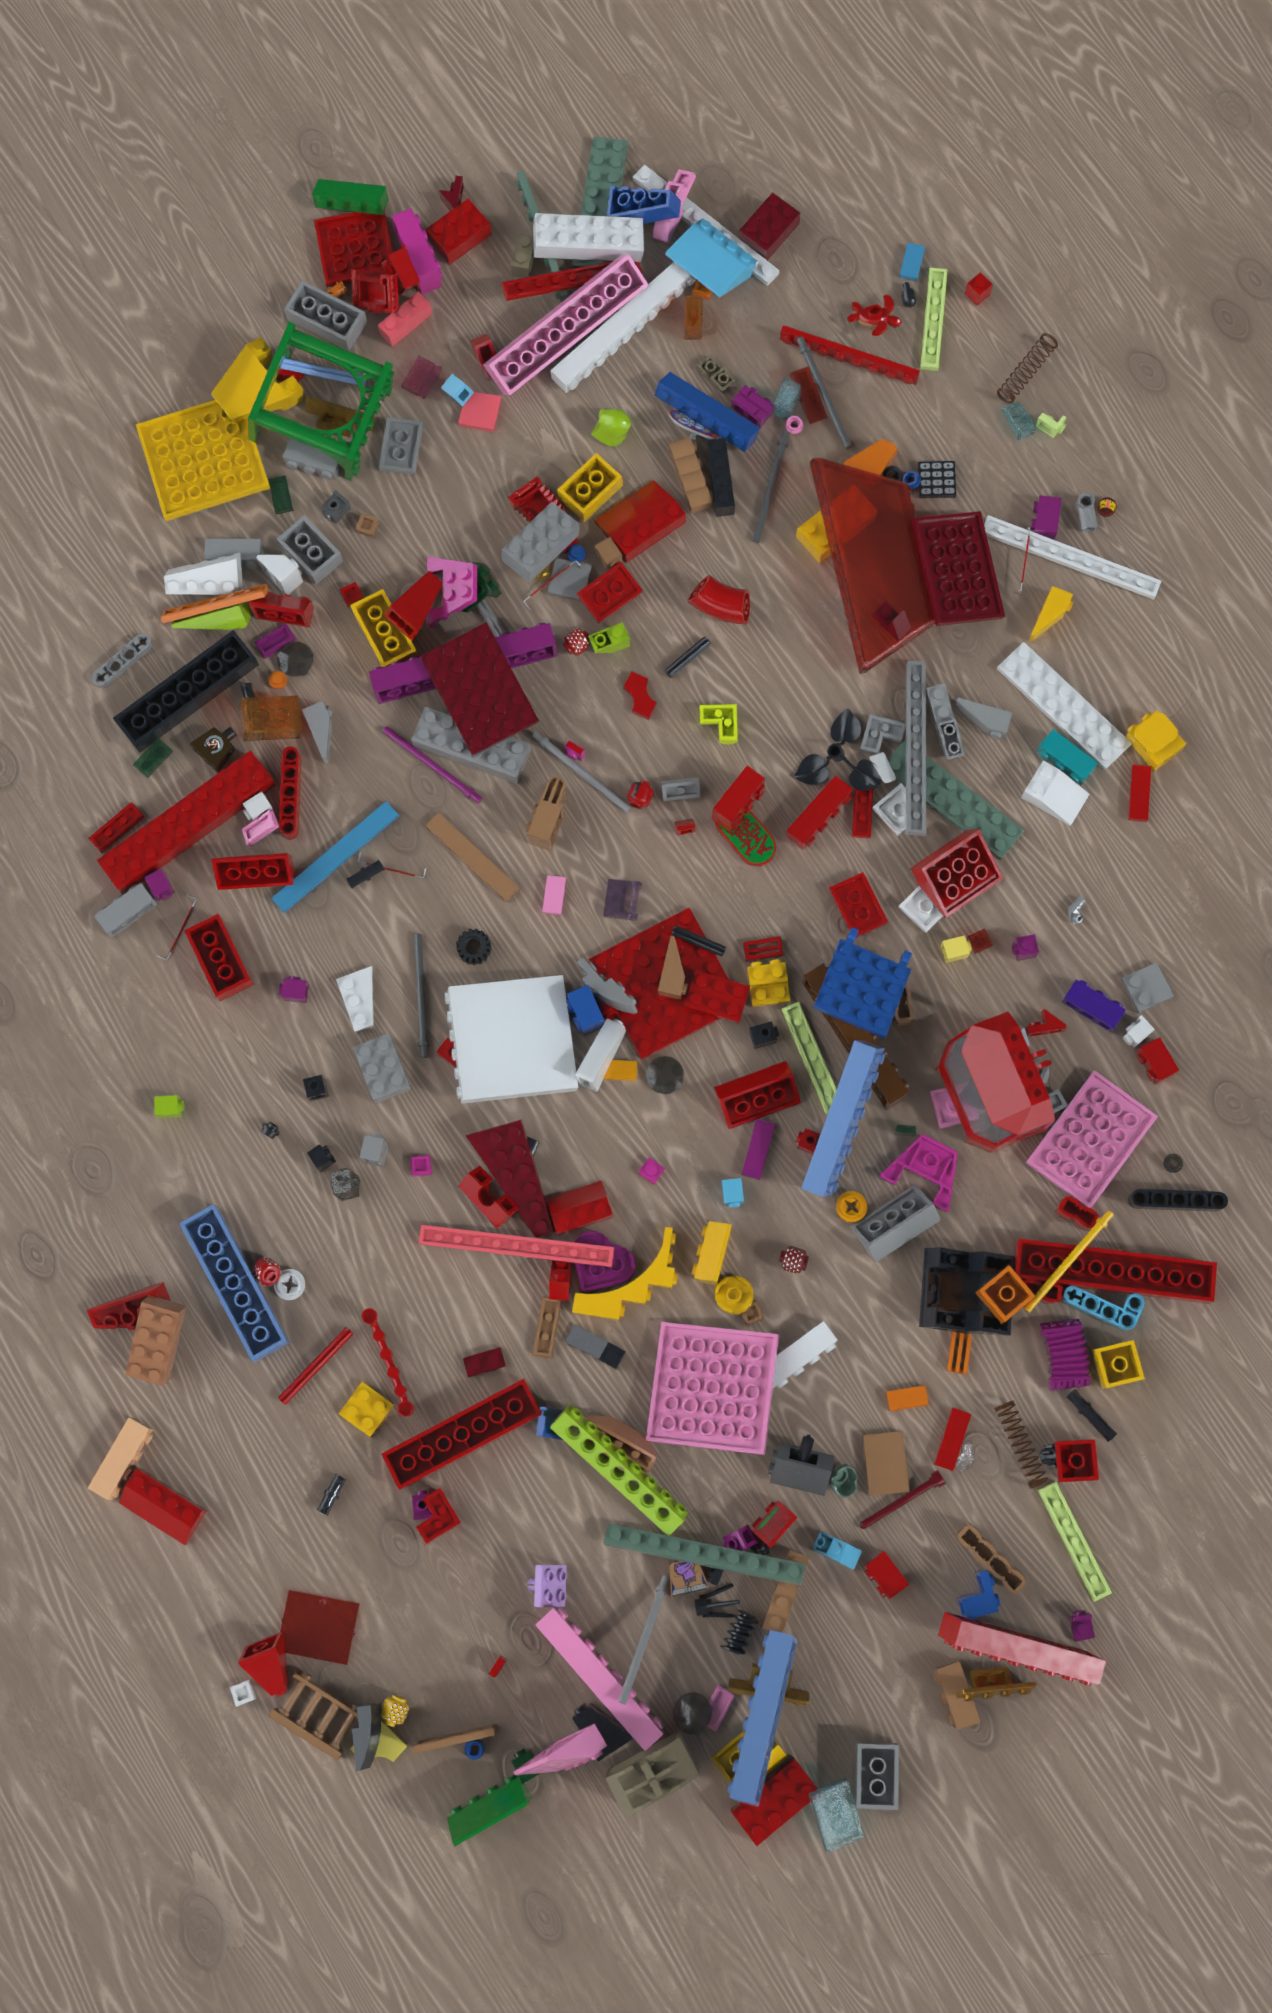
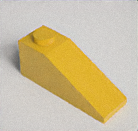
M1052 586L1029 641L1033 642L1063 618L1066 611L1070 612L1074 603L1071 601L1072 593Z

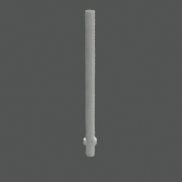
M537 731L532 735V738L540 743L539 746L549 750L626 813L630 811L631 807L549 742V738H544Z
M662 1576L660 1585L656 1587L655 1591L657 1593L618 1700L623 1705H626L664 1595H667V1586L670 1578L667 1576Z

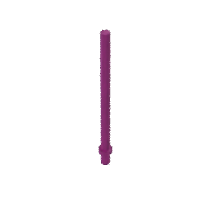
M387 726L383 729L382 732L465 793V797L473 799L478 804L482 801L483 798L475 792L474 788L466 786Z

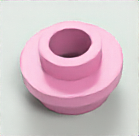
M791 416L786 420L785 428L790 434H798L803 429V421L798 416ZM796 424L797 427L793 428L791 427V425Z

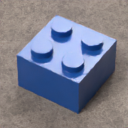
M589 985L568 993L566 1004L570 1015H575L573 1019L577 1031H582L585 1036L601 1029L604 1025V1019Z

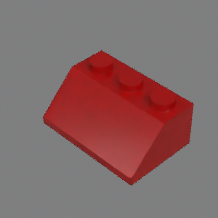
M268 591L265 597L251 600L249 604L256 619L310 628L314 605L309 598H294L288 594L276 595Z
M602 1180L546 1198L558 1236L614 1218Z

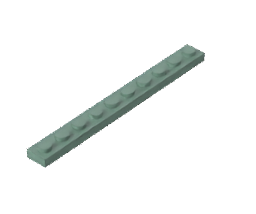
M608 1524L603 1542L606 1546L802 1586L806 1567L803 1563Z

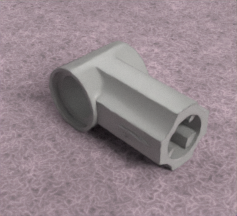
M1089 492L1082 493L1075 504L1081 532L1085 533L1092 532L1098 528L1094 508L1095 498ZM1081 501H1087L1089 506H1084Z

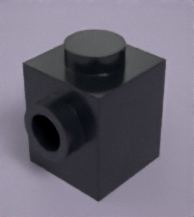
M772 1021L749 1027L754 1049L777 1043L779 1032L777 1026H773Z

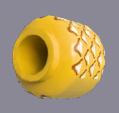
M394 1694L391 1697L385 1698L381 1708V1717L385 1719L384 1724L395 1727L396 1724L400 1725L405 1722L410 1709L407 1699Z

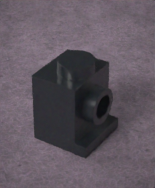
M319 1144L307 1152L313 1164L320 1172L337 1162L327 1145L322 1147Z

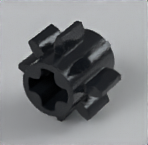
M1055 1443L1044 1445V1449L1040 1451V1460L1043 1464H1047L1048 1469L1057 1467Z

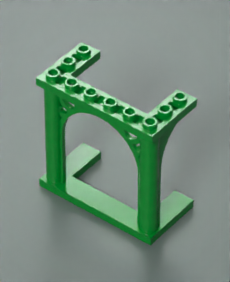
M288 322L249 414L248 440L256 442L261 428H266L311 446L330 456L344 469V478L352 481L353 476H357L360 469L361 452L359 450L361 446H365L368 439L366 433L368 430H372L375 420H373V416L378 414L381 408L379 402L380 400L384 402L386 396L389 397L392 392L394 380L393 364L387 361L384 365L298 331L296 330V324ZM295 348L335 363L346 369L353 376L359 387L360 404L356 414L348 423L333 430H317L263 409L284 358L291 359ZM358 372L363 375L361 378L358 377ZM368 379L375 381V385L370 388H365L362 385ZM365 393H370L368 398H365ZM353 424H357V425H358V427L356 426V429H355V430H356V433H355V431L351 428ZM343 431L351 433L352 440L350 442L342 438ZM334 434L338 435V441L331 436Z

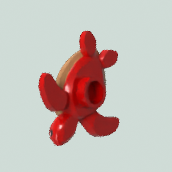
M889 295L883 296V308L877 304L861 307L858 302H852V310L855 312L847 317L848 322L856 321L865 328L873 329V336H879L886 332L888 325L897 328L902 324L899 317L889 315L895 306L892 297Z

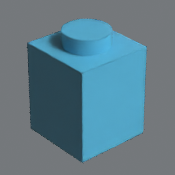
M453 374L441 387L449 397L462 407L474 393L463 381Z
M741 1178L722 1180L724 1206L728 1205L729 1208H738L740 1204H744Z

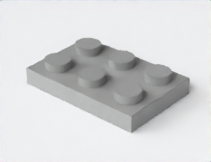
M387 417L379 471L416 474L424 426L422 421Z

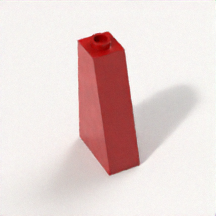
M428 571L390 605L384 616L411 641L414 640L443 582L431 571Z

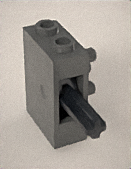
M810 1434L803 1436L800 1447L779 1442L778 1450H773L769 1465L770 1483L825 1496L832 1473L834 1455L813 1451L814 1438Z

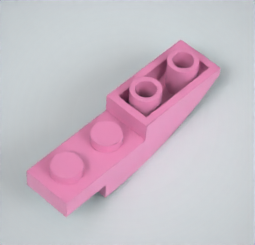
M679 169L673 182L668 181L665 190H671L681 200L680 214L678 218L656 221L653 230L654 240L669 243L684 212L681 207L696 178L694 172Z

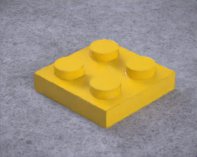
M361 1382L339 1412V1415L367 1436L372 1437L394 1404L367 1384Z

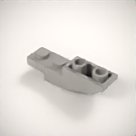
M945 683L926 688L930 703V713L946 760L964 756L965 753L959 729L953 716Z
M584 958L577 961L580 970L585 975L582 978L584 985H589L592 994L596 998L615 1009L633 1014L638 1012L635 1007L637 1002L631 994L626 995L624 993L625 988L619 981L616 983L612 978L606 980L602 974L598 975L595 972L597 969L591 961L587 963Z

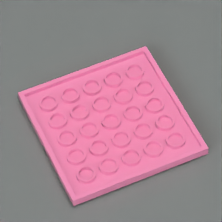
M661 1322L646 1441L765 1455L779 1335Z

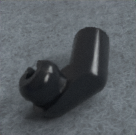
M758 1541L749 1547L755 1554H769L768 1546L766 1544L760 1546Z

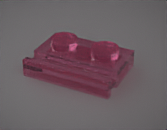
M418 356L401 386L403 389L416 396L419 395L425 400L440 375L442 367Z

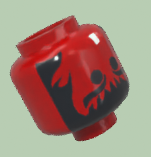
M641 780L631 784L627 793L629 805L637 809L649 806L654 795V790L650 787L651 784L649 782Z

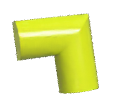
M737 704L699 705L700 725L719 724V743L729 745L738 742Z

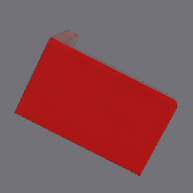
M441 1488L423 1498L432 1515L431 1518L416 1526L418 1533L424 1541V1546L461 1523Z

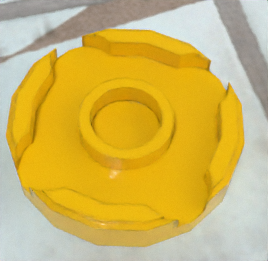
M733 1275L723 1278L717 1284L715 1301L723 1312L730 1315H738L751 1307L754 1300V1291L748 1280L741 1276Z

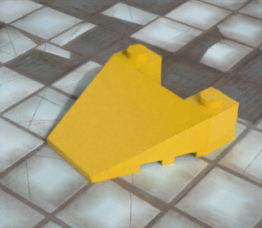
M262 337L244 346L211 392L212 397L232 421L249 417L268 372L264 366L271 363V348ZM293 376L279 384L275 381L263 409L270 412L279 409L284 411L303 402V388Z

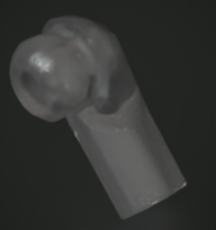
M972 1442L963 1443V1453L957 1459L955 1465L959 1471L966 1470L973 1462Z

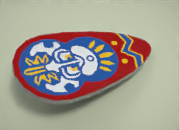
M671 410L669 412V418L675 424L690 431L689 437L691 441L696 440L697 434L708 439L721 438L680 411Z

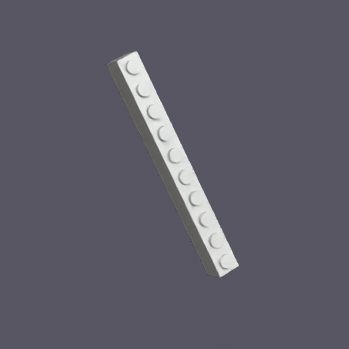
M673 262L650 282L646 288L633 297L550 370L551 379L565 393L575 389L583 378H587L592 373L595 367L601 366L609 355L616 353L620 345L627 343L636 331H641L646 322L653 320L662 308H667L671 300L679 297L688 285L691 286L695 283L696 279Z

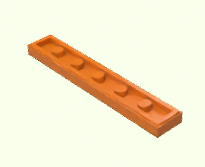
M262 584L165 610L160 618L162 623H167L265 597L269 589L267 584Z

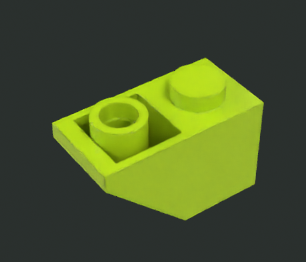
M623 622L588 636L595 653H615L630 647V638Z

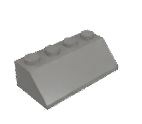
M913 1185L852 1225L851 1229L866 1252L875 1262H878L941 1219L934 1204L916 1185Z

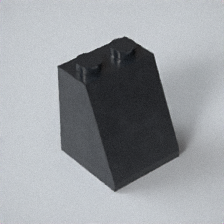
M583 1703L574 1711L575 1714L572 1719L578 1729L581 1730L595 1724L607 1744L601 1750L603 1754L596 1758L598 1762L633 1739L622 1724L593 1704L587 1706Z

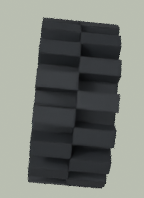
M468 929V932H462L463 935H459V940L456 942L459 957L469 965L470 963L476 965V963L482 964L483 960L486 961L488 959V955L490 956L491 954L490 950H492L487 934L485 935L482 930L479 931L478 929ZM472 940H477L481 943L480 951L475 954L467 951V944Z

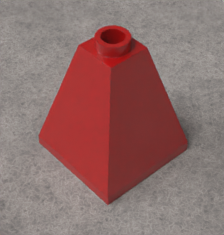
M283 1632L245 1646L238 1661L240 1667L270 1696L276 1695V1697L285 1694L289 1683Z

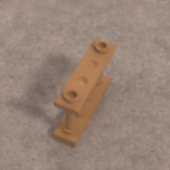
M304 1671L301 1673L296 1672L293 1677L299 1681L283 1707L279 1709L274 1708L269 1717L337 1761L344 1753L340 1749L342 1747L340 1744L356 1718H358V1706L356 1704L351 1706L312 1681V1676ZM305 1685H307L316 1692L300 1718L295 1720L289 1716V1711ZM324 1696L333 1703L317 1729L312 1731L306 1727V1722L321 1697ZM339 1707H341L350 1714L335 1739L329 1742L323 1738V1733Z

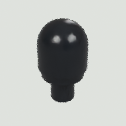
M905 282L902 284V302L905 307L911 308L916 305L917 297L914 289L910 288L909 282Z

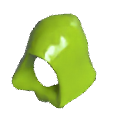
M601 408L599 421L596 423L591 435L603 444L615 447L625 440L630 430L631 419L621 409Z

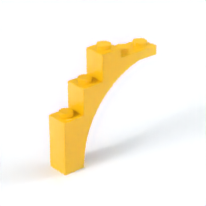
M665 1227L662 1247L653 1263L643 1274L628 1285L610 1292L600 1294L575 1293L572 1313L620 1321V1316L624 1317L626 1306L622 1305V1302L646 1305V1300L650 1301L652 1289H648L649 1286L672 1289L673 1285H677L678 1273H674L675 1268L667 1267L668 1264H672L673 1253L670 1252V1247L675 1245L676 1233H673V1228Z

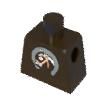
M214 727L192 741L190 746L218 773L235 752V748L230 741L237 734L231 727H228L222 734Z

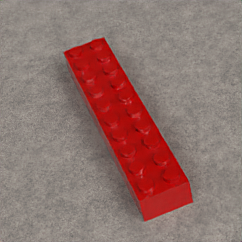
M250 750L96 861L119 892L124 895L131 886L144 881V877L162 868L244 809V802L260 792L265 794L275 787L276 784Z
M1019 1238L1015 1242V1273L1022 1281L1030 1279L1044 1284L1077 1245ZM1086 1247L1058 1279L1056 1284L1067 1287L1076 1286L1083 1289L1139 1294L1148 1297L1210 1304L1215 1300L1217 1262Z

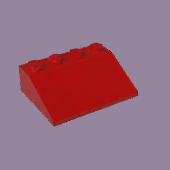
M653 480L595 519L594 522L607 538H612L621 552L622 558L628 563L685 524L686 513L676 500Z
M967 829L910 868L918 885L944 918L949 917L1004 879L980 829Z

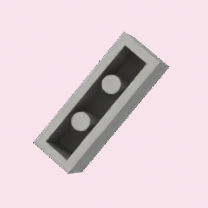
M291 438L283 455L287 467L302 469L308 474L315 473L328 480L331 478L337 480L342 467L325 453Z
M205 539V561L218 559L223 556H231L240 552L241 567L250 569L260 567L256 557L263 555L261 539Z
M142 883L135 884L129 888L126 894L116 897L108 907L105 906L99 909L94 917L104 931L112 938L158 904Z

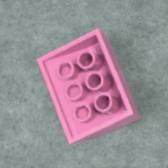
M592 1724L559 1739L513 1772L515 1775L558 1772L562 1769L568 1771L582 1763L585 1764L590 1760L598 1758L603 1754L601 1750L607 1744L596 1725Z

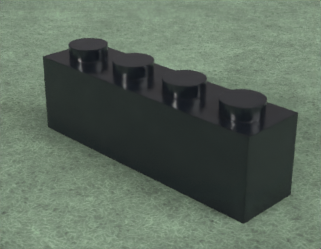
M726 438L707 440V453L716 517L735 515V502Z

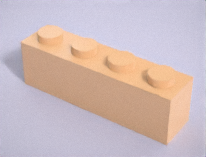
M129 1417L87 1489L107 1500L116 1499L122 1491L120 1486L123 1481H127L132 1473L131 1467L134 1462L137 1463L143 1454L141 1452L142 1448L151 1441L153 1429Z

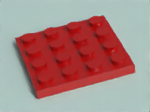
M385 211L383 215L353 212L314 220L326 287L335 286L336 282L339 283L341 281L343 284L352 283L351 268L367 267L369 270L376 271V273H386L381 262L385 261L393 251Z

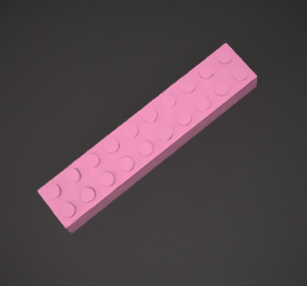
M629 254L619 256L484 363L483 366L503 395H511L646 288L648 283Z

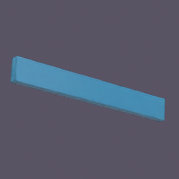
M386 801L294 879L293 885H286L271 899L286 913L397 819L399 814Z

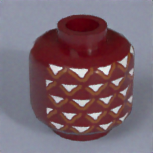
M788 1246L786 1251L782 1250L779 1262H782V1269L795 1274L805 1271L809 1260L806 1251L794 1246Z

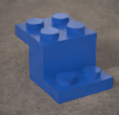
M984 1569L975 1571L980 1592L957 1597L963 1617L977 1620L976 1617L999 1612L998 1606H1001L998 1594H995L992 1588L995 1585L993 1575Z

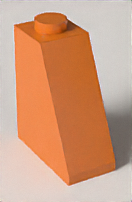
M881 439L843 463L842 472L873 490L883 476L885 468L890 466L896 457L898 448L891 441Z

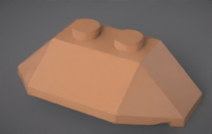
M587 1416L586 1419L593 1422L602 1434L607 1435L614 1445L622 1449L633 1462L638 1463L644 1472L650 1471L658 1454L650 1441H646V1435L612 1416ZM587 1439L590 1443L594 1444L592 1440Z

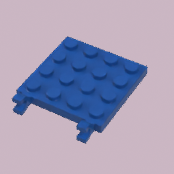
M851 928L846 940L840 939L813 1009L884 1039L911 972V969L906 966L912 953L905 950L900 957L899 963H896L854 945L853 943L859 930Z

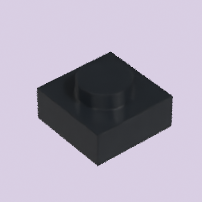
M711 1567L708 1578H711L710 1583L718 1586L724 1570Z

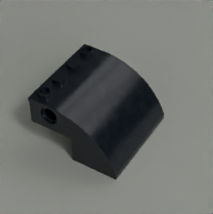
M942 1247L924 1248L919 1327L962 1333L1011 1336L1012 1317L1001 1324L975 1292L1008 1265L1015 1271V1256L986 1251L966 1252Z

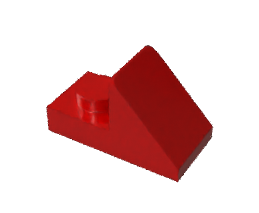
M1043 1009L1041 1011L1043 1024L1040 1022L1029 1023L1025 1031L1027 1037L1064 1032L1067 1027L1065 1023Z

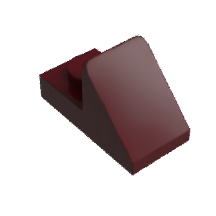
M455 176V181L451 183L450 191L439 190L440 199L449 211L461 204L464 190L463 176Z
M887 601L872 614L897 641L911 629L905 610L903 609L898 613Z

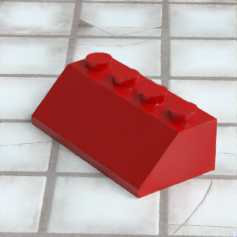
M289 853L211 858L218 890L293 885L295 869L292 856Z
M787 1061L714 1087L728 1129L801 1103L795 1079Z
M140 1468L135 1469L125 1485L119 1504L183 1545L188 1543L207 1512L203 1507Z

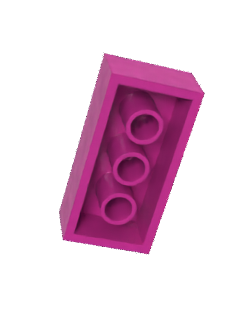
M412 208L392 215L397 239L401 246L402 244L406 245L409 258L421 281L419 283L421 294L442 287L441 267L438 259L435 260L431 244H428L425 230L421 228L418 214L414 215Z

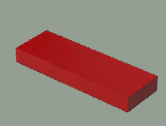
M1133 764L1131 767L1128 820L1148 821L1152 766Z
M854 789L853 838H871L873 789L868 791Z
M131 802L88 839L103 853L141 821L144 815Z
M952 1407L934 1465L954 1471L972 1414Z

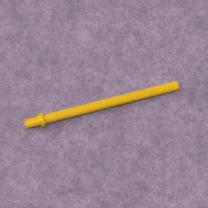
M1107 1210L1101 1218L1096 1220L1097 1223L1036 1292L1035 1297L1024 1306L1028 1313L1033 1310L1096 1235L1108 1226L1107 1223L1114 1216L1111 1211Z

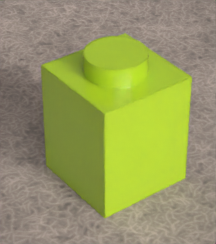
M178 1095L154 1096V1112L157 1118L182 1117L185 1105L184 1100H181Z

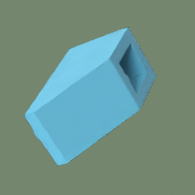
M822 1531L819 1532L812 1547L813 1550L853 1570L862 1553L861 1550Z

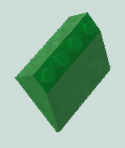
M513 1774L504 1780V1785L498 1787L496 1784L487 1789V1794L481 1798L478 1794L469 1799V1804L462 1808L459 1805L450 1810L451 1815L447 1817L454 1847L529 1805L532 1795L519 1776L516 1777Z

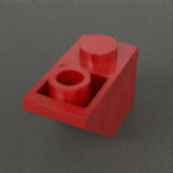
M552 1260L549 1279V1300L569 1301L572 1263Z

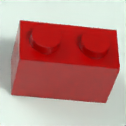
M1161 1037L1140 1047L1136 1051L1138 1053V1061L1145 1065L1150 1081H1154L1155 1084L1168 1079L1180 1071Z
M885 1551L880 1552L864 1565L866 1567L865 1574L870 1581L873 1579L879 1585L876 1589L883 1598L887 1596L888 1599H891L909 1585Z

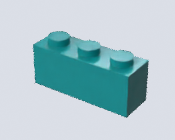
M1052 729L1037 749L1039 756L1043 760L1050 761L1054 764V767L1066 773L1070 779L1080 785L1085 782L1098 764V762L1054 729Z

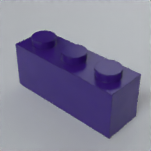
M1076 979L1062 1000V1003L1109 1032L1115 1029L1126 1011L1120 1002L1116 1000L1111 1001L1106 998L1105 993L1100 990H1093L1083 980L1079 981Z

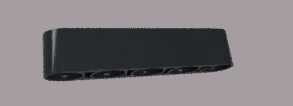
M1137 1189L1128 1196V1203L1135 1209L1216 1212L1227 1206L1228 1197L1223 1192ZM1135 1194H1139L1142 1197V1204L1135 1202ZM1155 1195H1159L1162 1198V1204L1155 1203ZM1174 1196H1179L1182 1199L1181 1205L1175 1204ZM1194 1196L1201 1199V1206H1197L1194 1203ZM1214 1197H1218L1221 1200L1220 1207L1213 1203Z

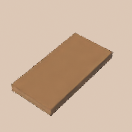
M497 1724L418 1741L413 1746L414 1754L495 1736L498 1732Z

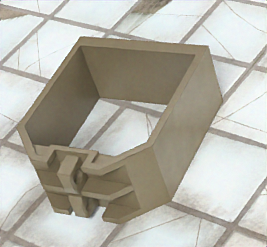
M679 1729L654 1743L646 1751L641 1750L609 1768L605 1779L626 1817L647 1808L655 1801L670 1793H674L699 1776V1766Z

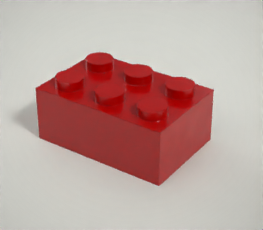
M469 198L426 228L428 241L449 265L492 235L489 221Z
M747 765L713 807L712 820L729 833L733 828L736 830L742 822L741 818L743 815H748L754 806L752 804L754 801H759L764 795L765 791L763 790L766 787L765 777Z

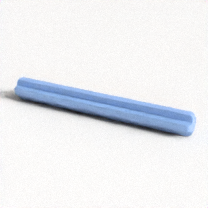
M284 358L281 369L357 385L353 376L347 371Z

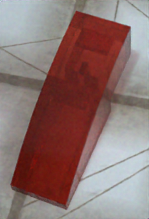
M809 366L791 372L789 375L809 424L827 419Z

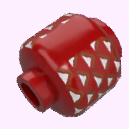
M575 628L564 636L565 641L563 645L570 655L579 656L590 648L589 634L586 630L582 632L581 629Z
M263 1257L254 1263L252 1273L260 1284L271 1286L279 1280L281 1269L274 1260Z

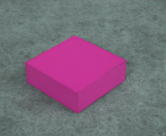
M430 1155L411 1157L412 1177L432 1175Z

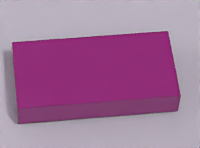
M285 623L254 643L264 659L294 642L296 638Z

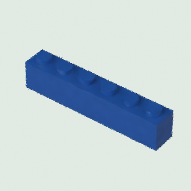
M669 372L659 381L654 396L721 438H726L727 442L743 452L756 441L760 427L672 372Z

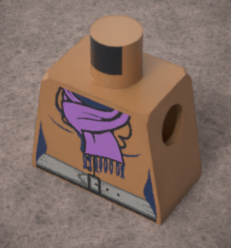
M678 1560L677 1562L669 1563L671 1598L709 1589L700 1565Z

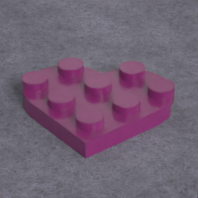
M597 1231L584 1232L575 1240V1243L615 1248L612 1267L575 1263L582 1294L620 1285L633 1276L635 1259L627 1248L620 1245H611L608 1238Z

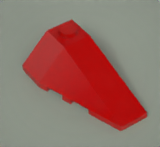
M164 1282L92 1307L86 1311L93 1328H128V1330H135L141 1302L146 1297L151 1295L171 1301Z

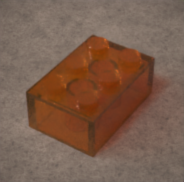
M298 695L241 699L239 709L243 741L300 738L302 724Z

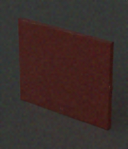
M289 1590L280 1630L284 1634L285 1652L287 1654L348 1665L360 1604Z

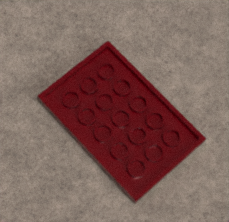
M981 511L914 518L912 524L935 625L945 626L1003 619L1005 612Z
M487 622L420 656L472 757L539 723L537 715Z

